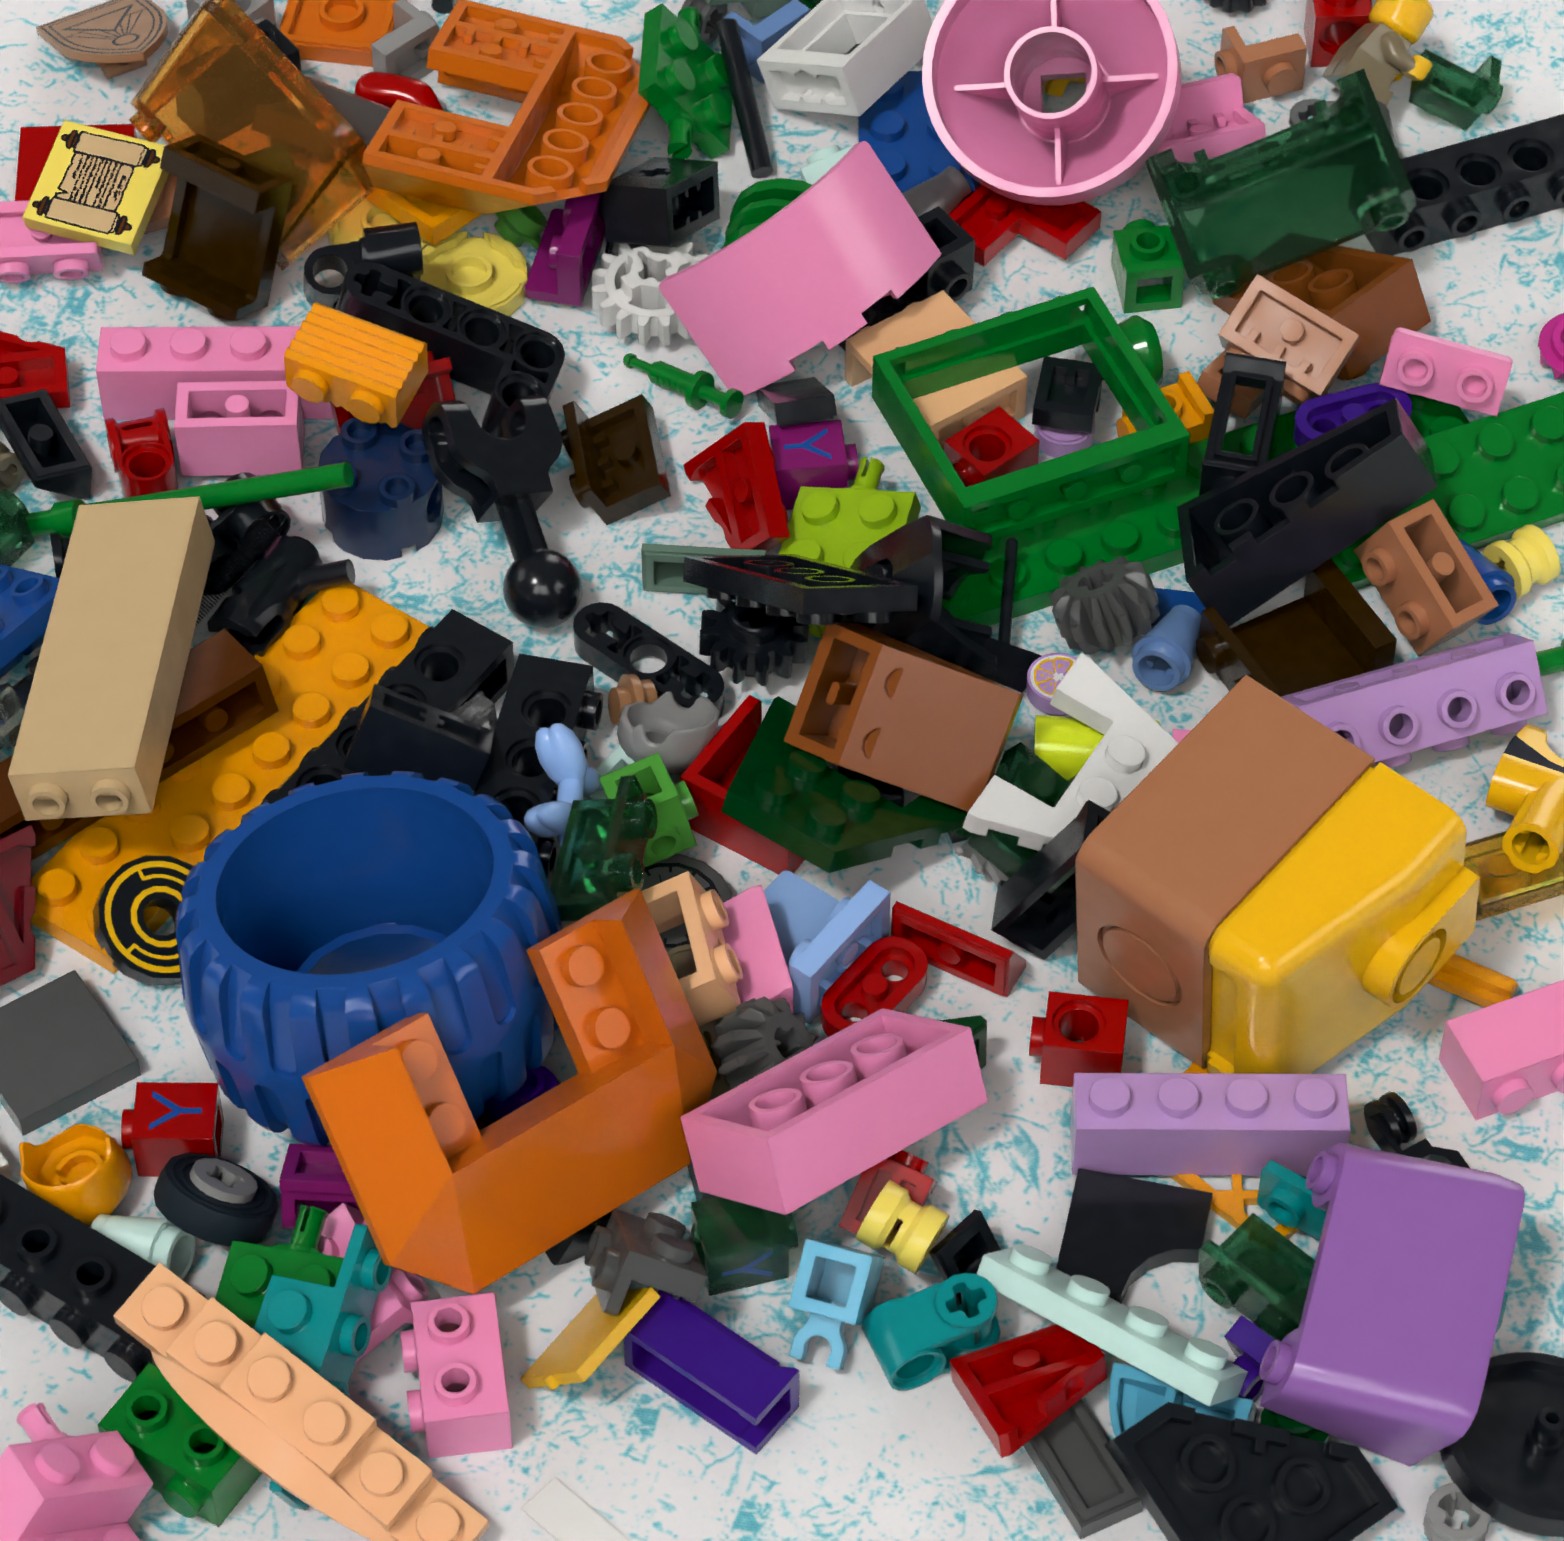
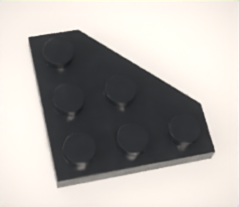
M1165 1403L1104 1445L1168 1541H1351L1398 1508V1505L1357 1446L1336 1441L1324 1443L1290 1435L1291 1431L1239 1418L1231 1421L1195 1412L1196 1408L1176 1403Z

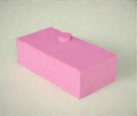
M882 1008L680 1118L700 1192L787 1215L988 1102L971 1027Z

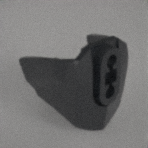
M930 515L923 516L898 528L865 549L855 559L850 568L918 585L917 611L892 612V622L890 623L857 622L853 620V615L836 614L835 622L861 624L995 681L997 657L983 648L986 640L992 636V627L955 618L942 606V599L950 601L958 587L970 574H986L989 571V562L983 561L986 551L992 548V535Z

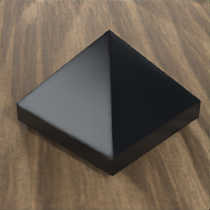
M973 1210L931 1249L929 1254L943 1281L957 1274H976L983 1255L1001 1249L982 1212ZM961 1292L956 1294V1305L962 1304Z

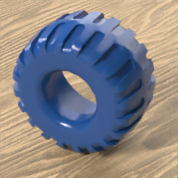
M393 771L391 775L369 776L368 772L341 775L342 779L316 786L314 782L302 785L288 791L287 797L272 804L264 802L244 814L241 818V825L234 830H224L212 840L205 850L204 862L194 865L187 875L181 893L182 902L178 906L175 919L184 1006L210 1069L213 1071L222 1092L237 1108L246 1109L248 1116L261 1127L273 1133H282L289 1128L292 1136L298 1142L320 1147L326 1146L330 1141L301 1076L402 1019L409 1018L418 1013L429 1014L474 1120L483 1116L484 1103L489 1099L494 1098L497 1101L503 1102L518 1092L525 1084L527 1078L526 1069L534 1070L540 1067L547 1058L554 1042V1032L559 1029V1026L526 950L562 930L559 909L550 889L537 848L529 832L519 821L513 820L509 810L497 799L486 794L475 796L470 786L460 781L443 777L437 781L424 779L421 773Z

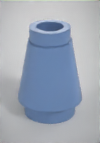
M1188 605L1174 606L1151 631L1146 633L1135 644L1132 650V667L1135 676L1143 685L1156 691H1168L1175 686L1181 685L1188 679L1196 653V641L1200 637L1201 615L1196 609Z

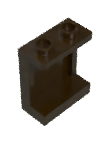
M201 134L164 146L160 168L178 178L163 253L157 258L144 262L142 275L160 284L164 292L177 297H186L206 307L212 316L222 320H238L243 316L267 307L294 179Z

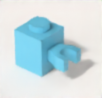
M821 1239L805 1240L788 1307L806 1311L810 1314L808 1322L793 1338L789 1352L790 1357L801 1360L806 1359L810 1341L816 1336H822L828 1340L831 1346V1353L826 1367L837 1370L844 1369L848 1354V1345L844 1335L845 1323L862 1325L865 1317L871 1312L885 1261L884 1256Z

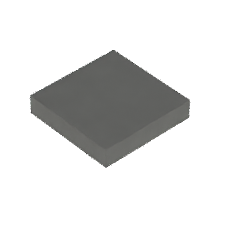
M76 970L0 1007V1103L23 1136L141 1075L137 1057Z

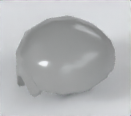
M665 692L650 704L647 702H634L623 706L617 729L619 744L626 755L635 762L659 753L668 774L681 773L690 766L715 736L720 711L710 699L703 696L696 699L691 707H682L677 704L672 692Z

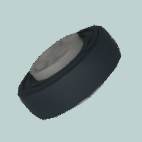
M184 1153L171 1157L160 1172L153 1194L156 1207L168 1221L184 1232L204 1241L231 1247L233 1240L253 1244L261 1243L272 1227L278 1211L276 1193L262 1178L249 1169L227 1159L207 1154Z

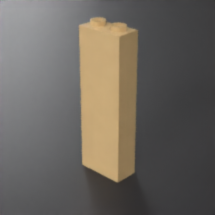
M200 496L79 505L8 772V778L26 821L152 813L215 545Z

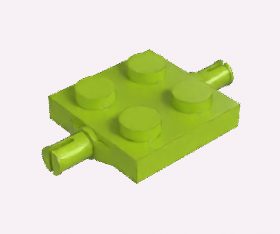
M864 457L859 461V468L853 486H850V488L800 486L788 523L790 538L782 542L779 554H796L850 568L855 559L870 545L898 528L918 519L921 505L916 492L877 490L885 466L876 458L871 457L869 463L868 458ZM809 625V633L817 638H821L825 625Z

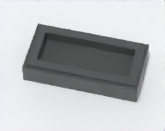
M1082 1399L1023 1445L1080 1540L1143 1512L1142 1501L1104 1446L1108 1440Z

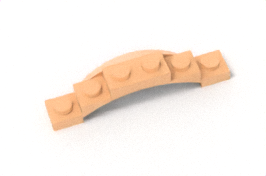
M160 1262L113 1315L117 1325L151 1351L156 1366L179 1396L235 1452L286 1491L371 1541H478L489 1528L488 1519L433 1477V1470L378 1428L374 1417L264 1332L261 1336L213 1297L207 1300Z

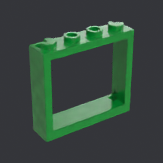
M1094 286L1068 295H1060L1052 300L1014 312H1006L998 317L960 329H952L941 335L906 346L896 347V349L873 356L872 398L944 519L969 529L990 534L992 539L1186 476L1190 434ZM1084 305V310L1081 311L1079 307ZM1082 345L1137 432L965 487L913 399Z

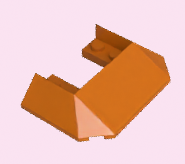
M458 0L429 46L426 68L438 71L437 83L522 103L521 107L508 127L396 100L363 153L362 164L374 188L485 215L606 192L651 107V104L638 93L640 65L632 58L634 48L620 36L469 0Z
M641 889L631 890L526 950L578 1074L479 1131L428 1013H418L409 1018H404L301 1076L384 1265L443 1283L445 1286L466 1293L475 1294L691 1163L680 1117L709 1102L717 1070Z

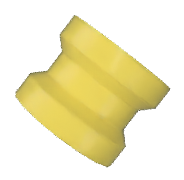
M1525 525L1512 534L1510 541L1497 540L1483 550L1485 557L1512 576L1514 589L1517 594L1516 600L1525 596L1530 591L1532 584L1545 585L1554 580L1560 572V561L1555 546L1550 538L1534 525Z

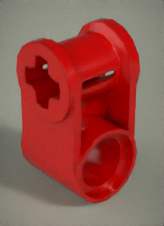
M164 408L155 409L154 415L151 417L117 423L114 418L104 419L115 473L118 472L124 498L179 489L173 444Z

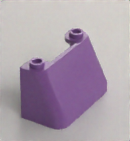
M1338 1143L1326 1151H1320L1312 1161L1307 1174L1306 1188L1312 1191V1204L1327 1213L1300 1325L1282 1341L1274 1340L1268 1346L1263 1356L1259 1376L1260 1379L1265 1381L1259 1406L1410 1467L1457 1442L1465 1435L1477 1414L1524 1208V1187L1495 1173L1346 1143Z

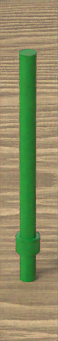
M348 462L89 504L200 496L203 508L207 510L351 487L354 482V474L351 465ZM81 499L56 502L51 510L14 515L10 520L11 533L17 540L50 535L52 532H60L62 537H71L79 505L88 504H85Z

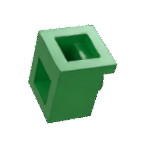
M1139 219L1127 224L1123 230L1113 231L1111 265L1123 313L1181 308L1185 266L1183 258L1180 259L1171 225L1155 226L1150 220ZM1162 277L1163 284L1137 287L1138 280Z

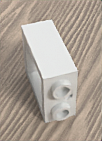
M822 0L757 59L774 108L861 116L923 58L932 21L924 0ZM860 44L850 54H846L854 45Z

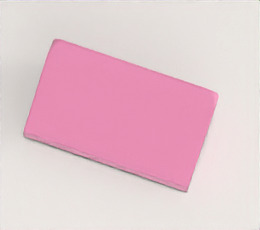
M762 885L754 886L723 903L729 918V925L722 928L724 940L734 950L743 973V979L736 982L740 1002L743 1004L750 999L755 998L757 1000L764 996L772 1001L785 998L793 1014V985L763 887Z

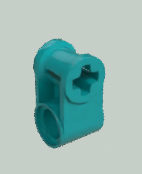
M957 1274L943 1282L906 1297H898L878 1305L865 1317L861 1328L890 1386L898 1391L911 1390L930 1382L939 1375L951 1371L950 1359L999 1343L1000 1326L995 1316L998 1299L995 1288L987 1279L978 1274ZM961 1292L962 1304L956 1305V1294ZM979 1331L980 1340L975 1343L974 1332Z

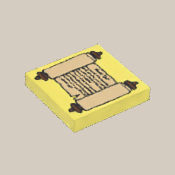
M64 120L22 218L26 228L80 242H96L100 247L135 255L169 175V172L160 168L163 148L166 145Z

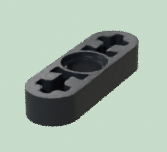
M604 602L593 603L585 606L576 614L573 621L574 647L578 656L617 683L623 674H636L640 680L650 679L655 685L658 698L665 692H672L675 701L682 707H691L696 699L701 697L700 694L702 692L707 693L706 698L710 699L720 711L719 718L721 717L725 707L724 680L717 670L614 604ZM608 631L613 632V638L606 633ZM595 632L597 635L593 637L591 633ZM645 656H654L665 662V666L661 670L653 673L640 672L632 664L637 659ZM685 692L692 697L690 699L685 698Z

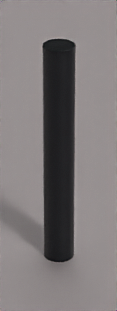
M733 18L723 19L716 23L715 28L751 176L754 178H764L773 173V166L738 23Z

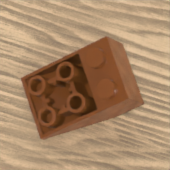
M835 622V624L826 625L784 742L838 766L969 811L993 778L1024 694L861 624Z

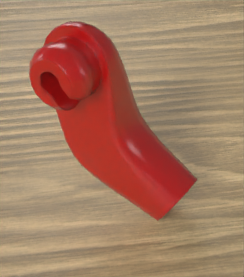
M369 72L361 76L355 85V95L392 108L396 100L444 111L432 88L418 79L386 72Z

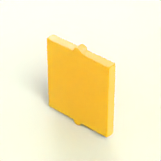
M629 1287L617 1316L604 1313L598 1296L594 1295L520 1379L528 1389L548 1386L550 1390H554L559 1385L585 1382L660 1298L659 1294L653 1287L630 1289Z

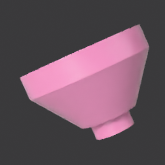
M945 0L930 28L923 56L922 83L927 111L940 140L955 161L967 174L991 191L1012 200L1035 205L1059 206L1091 200L1110 192L1132 178L1149 162L1166 138L1174 121L1181 92L1182 71L1179 49L1168 17L1159 0ZM1085 78L1086 92L1075 105L1061 112L1044 113L1043 87L1049 80Z

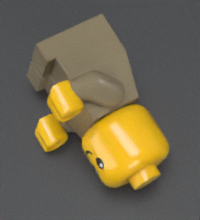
M1377 0L1369 13L1371 23L1364 24L1339 47L1322 77L1356 101L1372 99L1378 100L1387 106L1394 95L1389 90L1393 81L1401 80L1404 75L1412 81L1423 80L1433 66L1423 56L1415 54L1412 57L1409 54L1411 45L1420 39L1433 18L1434 10L1428 0Z

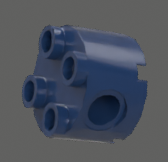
M356 417L345 421L341 426V433L333 437L321 452L318 465L324 466L348 462L354 474V482L351 487L320 491L323 522L326 531L328 529L333 534V542L343 551L359 558L385 561L402 557V549L411 547L415 543L416 551L428 545L441 528L444 503L442 484L435 478L423 442L422 429H414L401 423L397 427L391 428L387 423L380 424L377 422L370 424Z

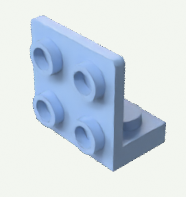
M785 870L764 890L793 985V1014L805 1013V1021L811 1024L821 1013L822 998L827 989L868 946L878 939L889 937L891 892L868 880L852 898L844 897L838 901L791 871Z

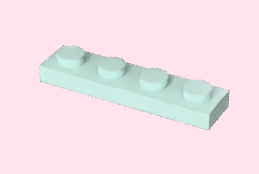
M1015 1244L1011 1248L983 1255L976 1274L987 1279L998 1293L1209 1407L1239 1396L1248 1371L1227 1360L1228 1352L1219 1345L1200 1338L1186 1339L1168 1329L1169 1321L1161 1314L1139 1306L1129 1308L1110 1298V1289L1103 1283L1082 1275L1069 1276L1052 1267V1258L1037 1248L1024 1244Z

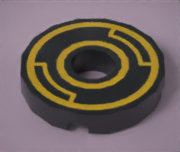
M143 856L123 864L100 889L93 909L94 935L101 950L105 948L107 954L114 960L112 964L123 975L147 985H175L181 982L175 919L178 906L182 902L181 893L193 865L171 856ZM152 906L165 909L173 918L174 932L169 935H159L152 932L144 922V909Z

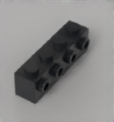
M0 1174V1301L9 1310L20 1316H26L30 1313L47 1323L54 1334L70 1347L80 1349L82 1346H85L105 1359L108 1366L117 1375L127 1381L133 1382L148 1363L156 1366L151 1351L117 1325L113 1316L156 1266Z

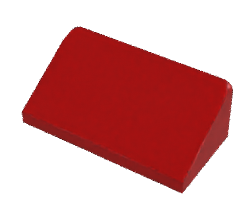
M898 901L892 907L891 936L904 937L917 943L924 950L929 965L1005 997H1008L1026 968V960L1014 951Z

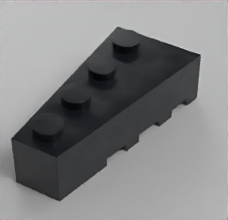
M1397 398L1177 507L1186 581L1206 609L1213 606L1230 627L1438 486L1431 450Z

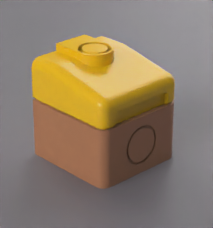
M1245 675L1090 833L1082 844L1075 861L1078 982L1099 997L1129 1000L1127 1017L1202 1069L1207 1068L1208 1073L1311 1074L1403 1009L1475 931L1480 876L1464 866L1467 838L1466 827L1458 814L1449 806L1380 762L1374 768V757L1248 675Z

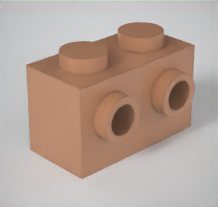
M1434 499L1388 521L1354 549L1355 554L1362 563L1367 579L1376 586L1393 614L1398 630L1408 639L1418 656L1463 633L1499 605Z

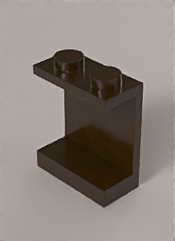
M1330 558L1306 575L1304 597L1231 629L1213 606L1202 610L1200 637L1196 641V652L1204 669L1210 674L1215 673L1229 691L1245 675H1248L1281 697L1391 666L1394 662L1397 639Z

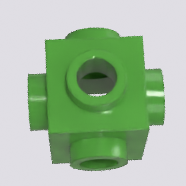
M659 753L599 777L611 811L600 815L603 825L615 851L627 846L637 870L697 845L688 820L699 816L693 798L684 780L673 784Z

